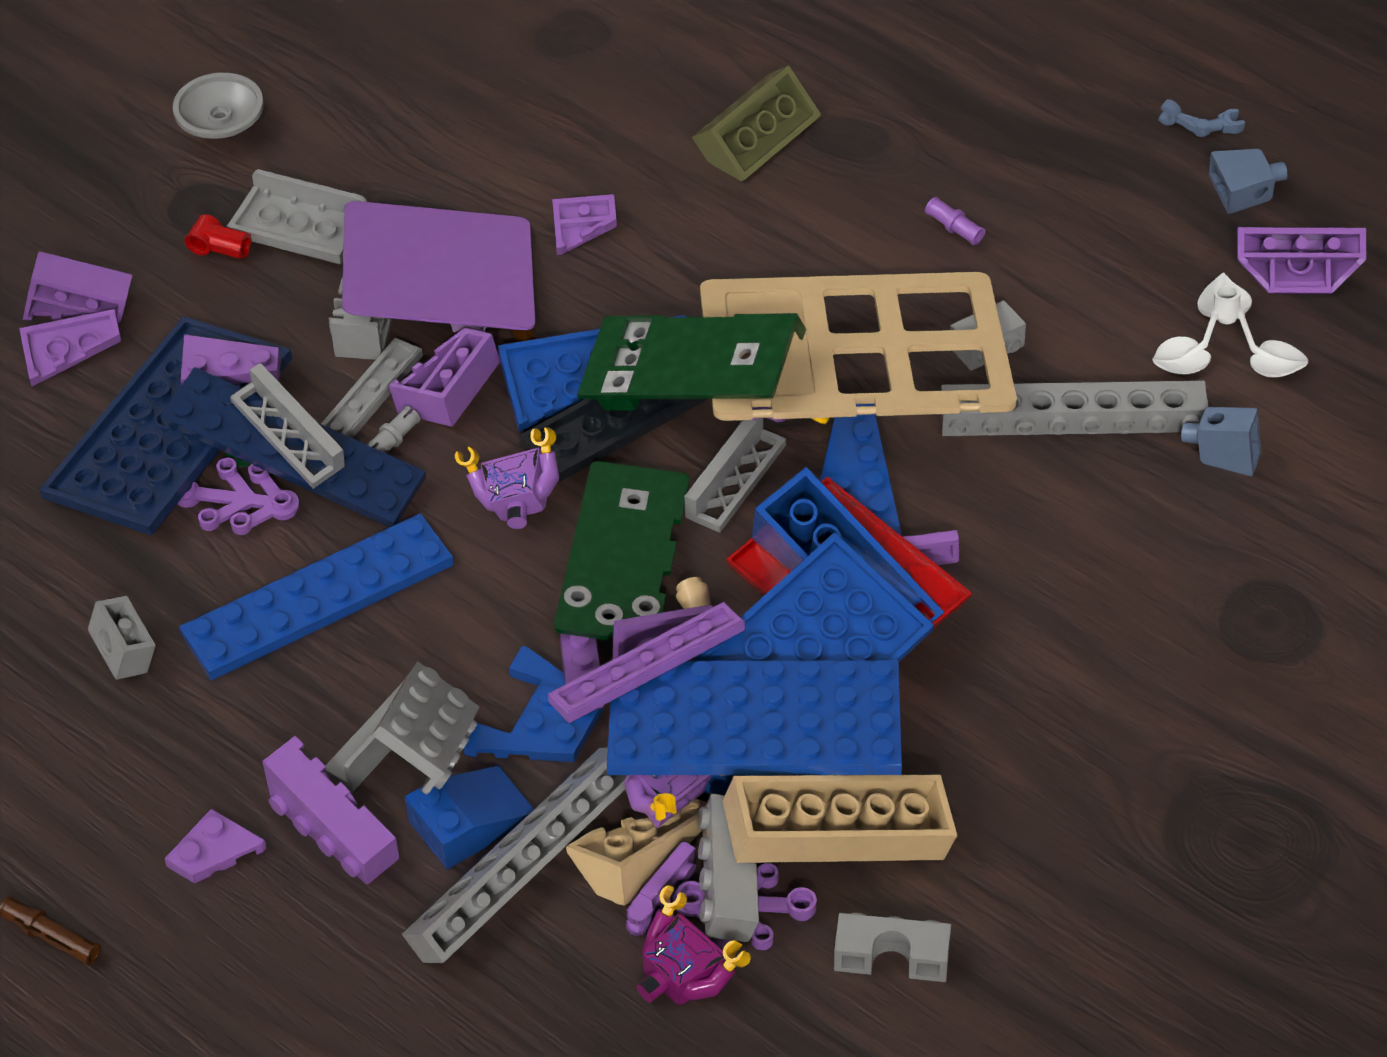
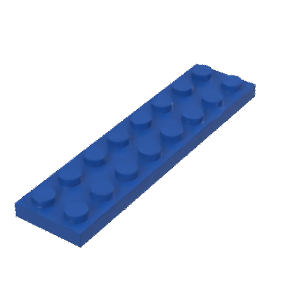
M420 513L179 626L180 634L212 681L453 566V556Z

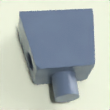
M1260 149L1211 152L1208 175L1227 213L1231 214L1270 201L1273 198L1275 182L1287 179V168L1284 162L1268 164Z
M1209 407L1205 409L1200 424L1184 423L1181 440L1182 442L1199 445V455L1202 463L1243 475L1253 476L1262 453L1258 409Z

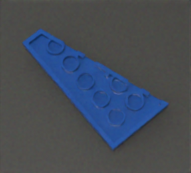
M680 315V316H674V317H668V318H684V317H686V315ZM600 329L498 345V356L518 432L584 400L579 399L577 393Z
M856 404V407L873 406V404ZM875 414L856 415V417H834L820 482L826 477L830 478L902 536Z

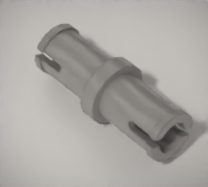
M405 406L389 424L384 423L379 428V433L367 445L384 453H387L393 446L398 447L403 442V437L420 422V416L415 410L409 414L411 407Z

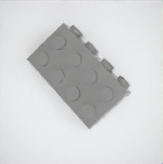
M255 170L252 175L254 186L227 227L250 233L252 242L341 264L343 262L344 207L351 201L367 202L365 197L273 172Z
M417 661L409 671L372 736L428 776L421 789L427 795L433 787L440 790L452 773L450 770L459 760L460 752L468 743V737L478 724L474 718L480 707L468 699V696L462 690L452 687L441 679L434 669L425 667Z

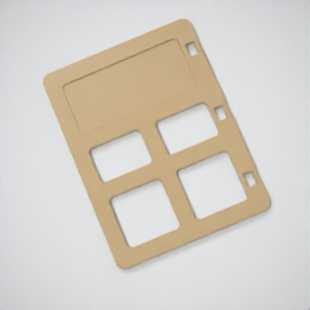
M955 272L711 279L702 282L700 285L702 317H734V314L797 313L806 328L803 340H800L796 332H794L774 399H712L713 414L720 420L856 417V415L876 414V416L959 414L960 412L968 411L991 413L1009 412L1016 407L1017 396L991 280L985 273ZM966 292L970 296L976 323V329L906 331L903 328L898 294ZM841 295L873 296L880 331L875 333H831L828 328L824 297ZM979 350L982 352L989 389L917 391L915 389L909 352ZM751 353L744 354L742 359L748 358ZM854 353L883 354L890 392L840 393L833 355ZM976 400H977V402H978V403H959V401H976ZM856 404H874L875 406L856 407ZM752 407H771V409L752 410Z

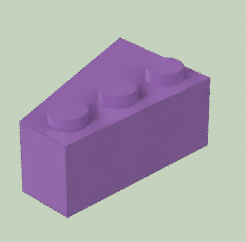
M463 328L434 350L435 356L424 365L419 362L413 366V373L401 382L398 380L392 382L389 385V389L397 413L399 414L405 406L411 407L409 414L415 410L422 420L453 427L500 363L493 336L490 333Z

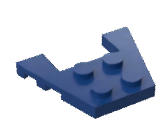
M522 645L509 667L510 677L537 685V689L511 733L478 723L468 737L469 741L463 749L464 755L477 757L478 753H494L495 758H508L510 754L529 755V760L575 762L600 718L604 705L603 708H597L568 723L549 703L548 693L565 685L564 673L530 648Z

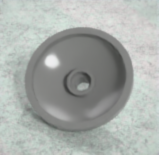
M212 73L188 82L178 91L173 101V114L177 124L189 134L206 139H223L238 135L251 127L262 114L264 101L260 88L249 78L234 73Z

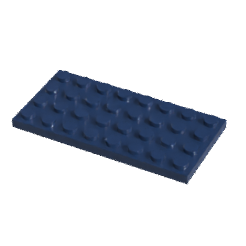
M183 316L39 489L42 498L152 536L185 495L186 491L189 490L192 483L196 481L219 452V449L171 428L161 421L162 413L182 386L181 368L184 334L278 347L281 355L280 374L292 360L290 349ZM238 383L234 385L243 388L249 383Z

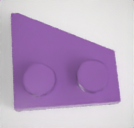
M614 194L552 199L557 255H562L617 227Z
M210 809L164 859L166 867L189 881L197 883L210 877L215 871L225 870L236 865L237 858L252 851H255L258 855L267 848L264 839Z

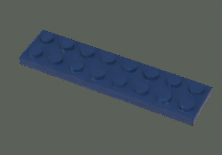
M196 367L192 369L161 415L162 423L388 527L398 524L426 479L425 471L318 423L343 449L345 467L313 489L231 402L230 396L242 388ZM252 394L243 400L250 407H262L263 405L262 397L256 394ZM266 416L265 425L268 428L283 429L284 421L281 417ZM286 438L285 446L289 450H304V442L301 439ZM307 459L306 468L313 475L327 467L321 460Z

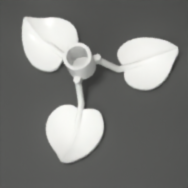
M1222 273L1213 280L1198 299V310L1203 315L1210 317L1203 341L1198 344L1196 340L1189 337H1174L1163 342L1152 358L1155 365L1171 373L1191 374L1204 369L1211 361L1210 353L1204 349L1208 346L1216 320L1223 324H1231L1239 318L1250 350L1255 353L1250 359V365L1254 371L1267 377H1282L1294 373L1308 364L1307 357L1288 343L1267 340L1261 344L1260 348L1255 345L1245 318V313L1252 305L1251 296L1243 288L1232 282L1225 273Z

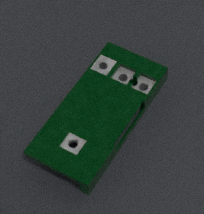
M797 313L734 314V317L666 318L665 315L604 316L577 396L579 399H597L604 410H636L640 399H774L794 332H796L800 340H803L806 328ZM751 353L748 358L742 359L744 354Z

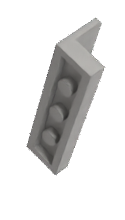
M402 683L326 764V770L324 771L332 782L336 784L342 782L353 793L391 751L389 747L372 736Z

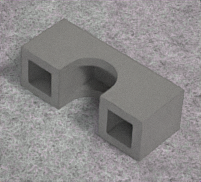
M857 912L851 914L839 913L834 949V971L871 975L874 959L883 952L894 951L907 958L909 962V979L946 982L951 924L941 923L936 920H907L898 916L877 917Z

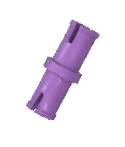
M933 197L928 202L925 213L945 225L946 231L957 233L973 246L979 244L983 239L985 229L965 217V213L962 210L953 209L938 197Z

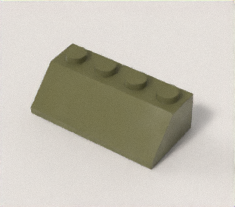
M788 65L769 73L691 138L708 163L739 181H743L817 120L821 113Z

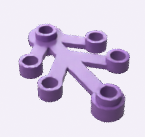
M232 458L219 460L216 467L219 477L226 480L234 491L199 487L196 482H193L189 491H186L185 495L177 503L185 508L193 507L200 501L228 504L218 510L212 508L203 509L198 514L199 524L203 530L212 531L220 523L230 519L232 531L237 535L249 533L253 527L272 517L278 520H288L296 514L300 505L298 496L294 492L280 490L271 479L268 471L251 464L248 468L250 480L255 484H259L266 493V495L254 494L239 475L236 461ZM251 507L260 508L250 515L243 512ZM240 522H245L243 525H237Z
M772 863L761 864L757 868V890L761 887L772 888L777 885L779 880L778 868ZM765 873H770L773 876L770 878H764L762 875ZM696 881L684 882L674 892L673 902H675L680 892L686 895L687 901L692 899L696 900V902H686L683 908L676 911L683 916H697L700 919V907L704 899V891L699 889V883ZM805 887L793 889L787 898L758 896V912L789 913L797 921H806L816 913V895L812 890ZM798 906H805V907H807V908H805V909H799V908H797V907H798ZM760 922L758 923L751 937V943L754 948L767 950L773 945V930L771 927ZM759 935L768 936L765 940H759L756 937ZM714 938L716 945L724 948L728 942L733 941Z

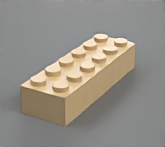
M941 775L734 776L722 801L736 863L944 860L957 837Z

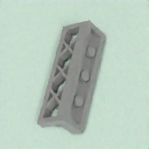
M261 363L251 368V383L230 396L234 406L313 489L344 468L343 449ZM257 392L263 399L262 407H250L243 400ZM266 416L281 417L284 421L283 429L268 428L265 425ZM286 438L301 439L304 442V450H289L285 446ZM307 459L321 460L327 467L313 475L306 468Z
M759 418L756 421L743 420L684 496L685 518L720 533L784 449L786 438L763 429V418ZM760 440L773 445L770 450L756 452L755 449ZM755 462L756 469L753 472L740 474L738 468L741 465ZM738 484L740 488L738 493L723 496L722 489L724 487ZM721 506L723 510L718 519L704 514L709 508Z

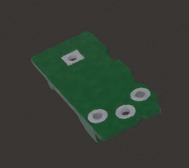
M595 461L590 465L554 621V630L557 633L608 640L614 633V621L664 612L666 594L660 593L663 575H671L677 542L670 541L673 525H681L685 506L684 496L687 494L689 486V476L687 474ZM638 499L640 502L638 504H631L628 500ZM610 613L615 618L607 620L603 618V615Z

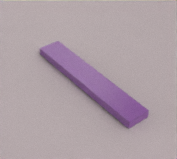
M722 602L548 693L549 703L568 723H571L745 630V621L728 605Z

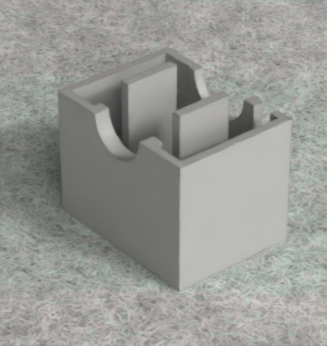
M343 278L341 279V283H340L339 290H338V293L341 294V295H342ZM334 298L335 310H333L332 314L333 316L343 317H329L335 357L376 360L385 349L392 318L351 315L343 310L342 299Z

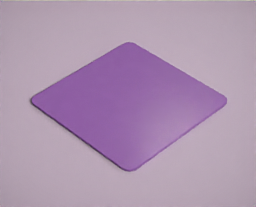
M360 201L348 202L344 207L342 308L351 315L515 330L532 329L535 326L530 223L525 218L517 216Z

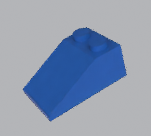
M499 766L452 775L440 790L433 787L427 795L421 791L422 787L404 796L408 822L446 870L508 835L534 810Z

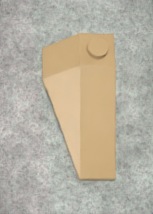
M699 799L693 800L659 828L653 824L649 817L638 820L630 817L621 820L622 827L608 832L602 827L592 830L567 845V854L598 896L625 906L638 896L642 888L681 842L690 844L702 831V829L697 827V818L700 808H705L707 802Z

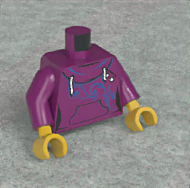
M670 885L665 886L660 892V901L664 907L663 909H658L647 932L641 952L643 972L646 978L637 984V990L643 999L649 1003L662 993H665L676 1004L683 1005L690 1000L694 1001L717 996L735 974L734 968L736 966L745 967L749 964L751 957L748 952L742 951L735 958L737 951L742 947L741 943L735 940L730 941L722 951L681 913L674 916V910H679L686 905L687 897L684 893L680 892L675 902L671 903L670 897L674 892V887Z

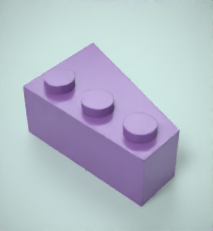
M39 251L31 277L22 320H32L33 315L51 316L52 321L62 320L63 316L77 317L114 309L117 322L121 323L132 274Z

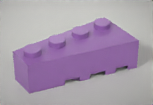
M294 736L263 760L270 794L269 804L278 815L283 816L285 814L292 820L294 827L300 834L312 837L326 856L330 857L333 855L340 861L341 866L349 876L353 878L357 876L368 885L400 859L396 837L365 806L357 809V803L342 782L335 786L324 771L326 766L317 757L310 761L302 752L304 744Z

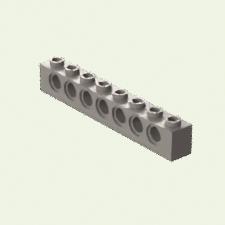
M1205 381L1014 384L1017 402L1015 409L1012 411L991 413L968 411L960 412L959 414H941L942 436L1182 432L1185 422L1200 424L1204 411L1208 408ZM989 384L941 385V391L989 389ZM977 400L959 401V403H978Z
M608 747L599 748L402 933V936L423 963H444L626 789L624 781L627 775H607Z

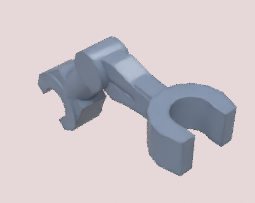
M1169 99L1161 106L1163 113L1158 118V121L1167 126L1173 125L1175 122L1181 124L1189 131L1194 132L1198 137H1205L1210 135V132L1219 130L1222 133L1239 134L1244 130L1245 126L1244 120L1236 121L1239 114L1238 109H1228L1219 114L1217 119L1207 121V119H1199L1182 113L1180 106Z

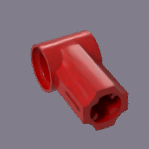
M203 214L199 216L184 238V243L191 252L197 255L204 256L213 251L245 259L250 252L252 238L250 233L224 227L215 217Z

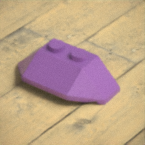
M1238 227L1237 260L1268 294H1332L1366 260V228Z

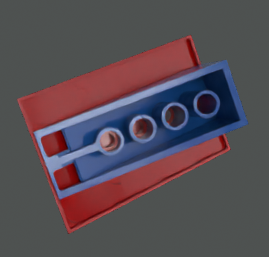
M807 467L755 508L752 538L726 559V563L756 591L766 595L835 532L934 625V629L972 596V592L830 478L826 477L820 482Z

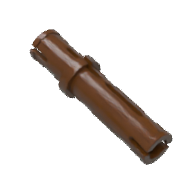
M12 896L6 897L0 904V917L22 928L23 933L27 936L41 938L50 945L77 958V960L87 966L93 964L99 957L101 945L52 920L42 909L30 908Z

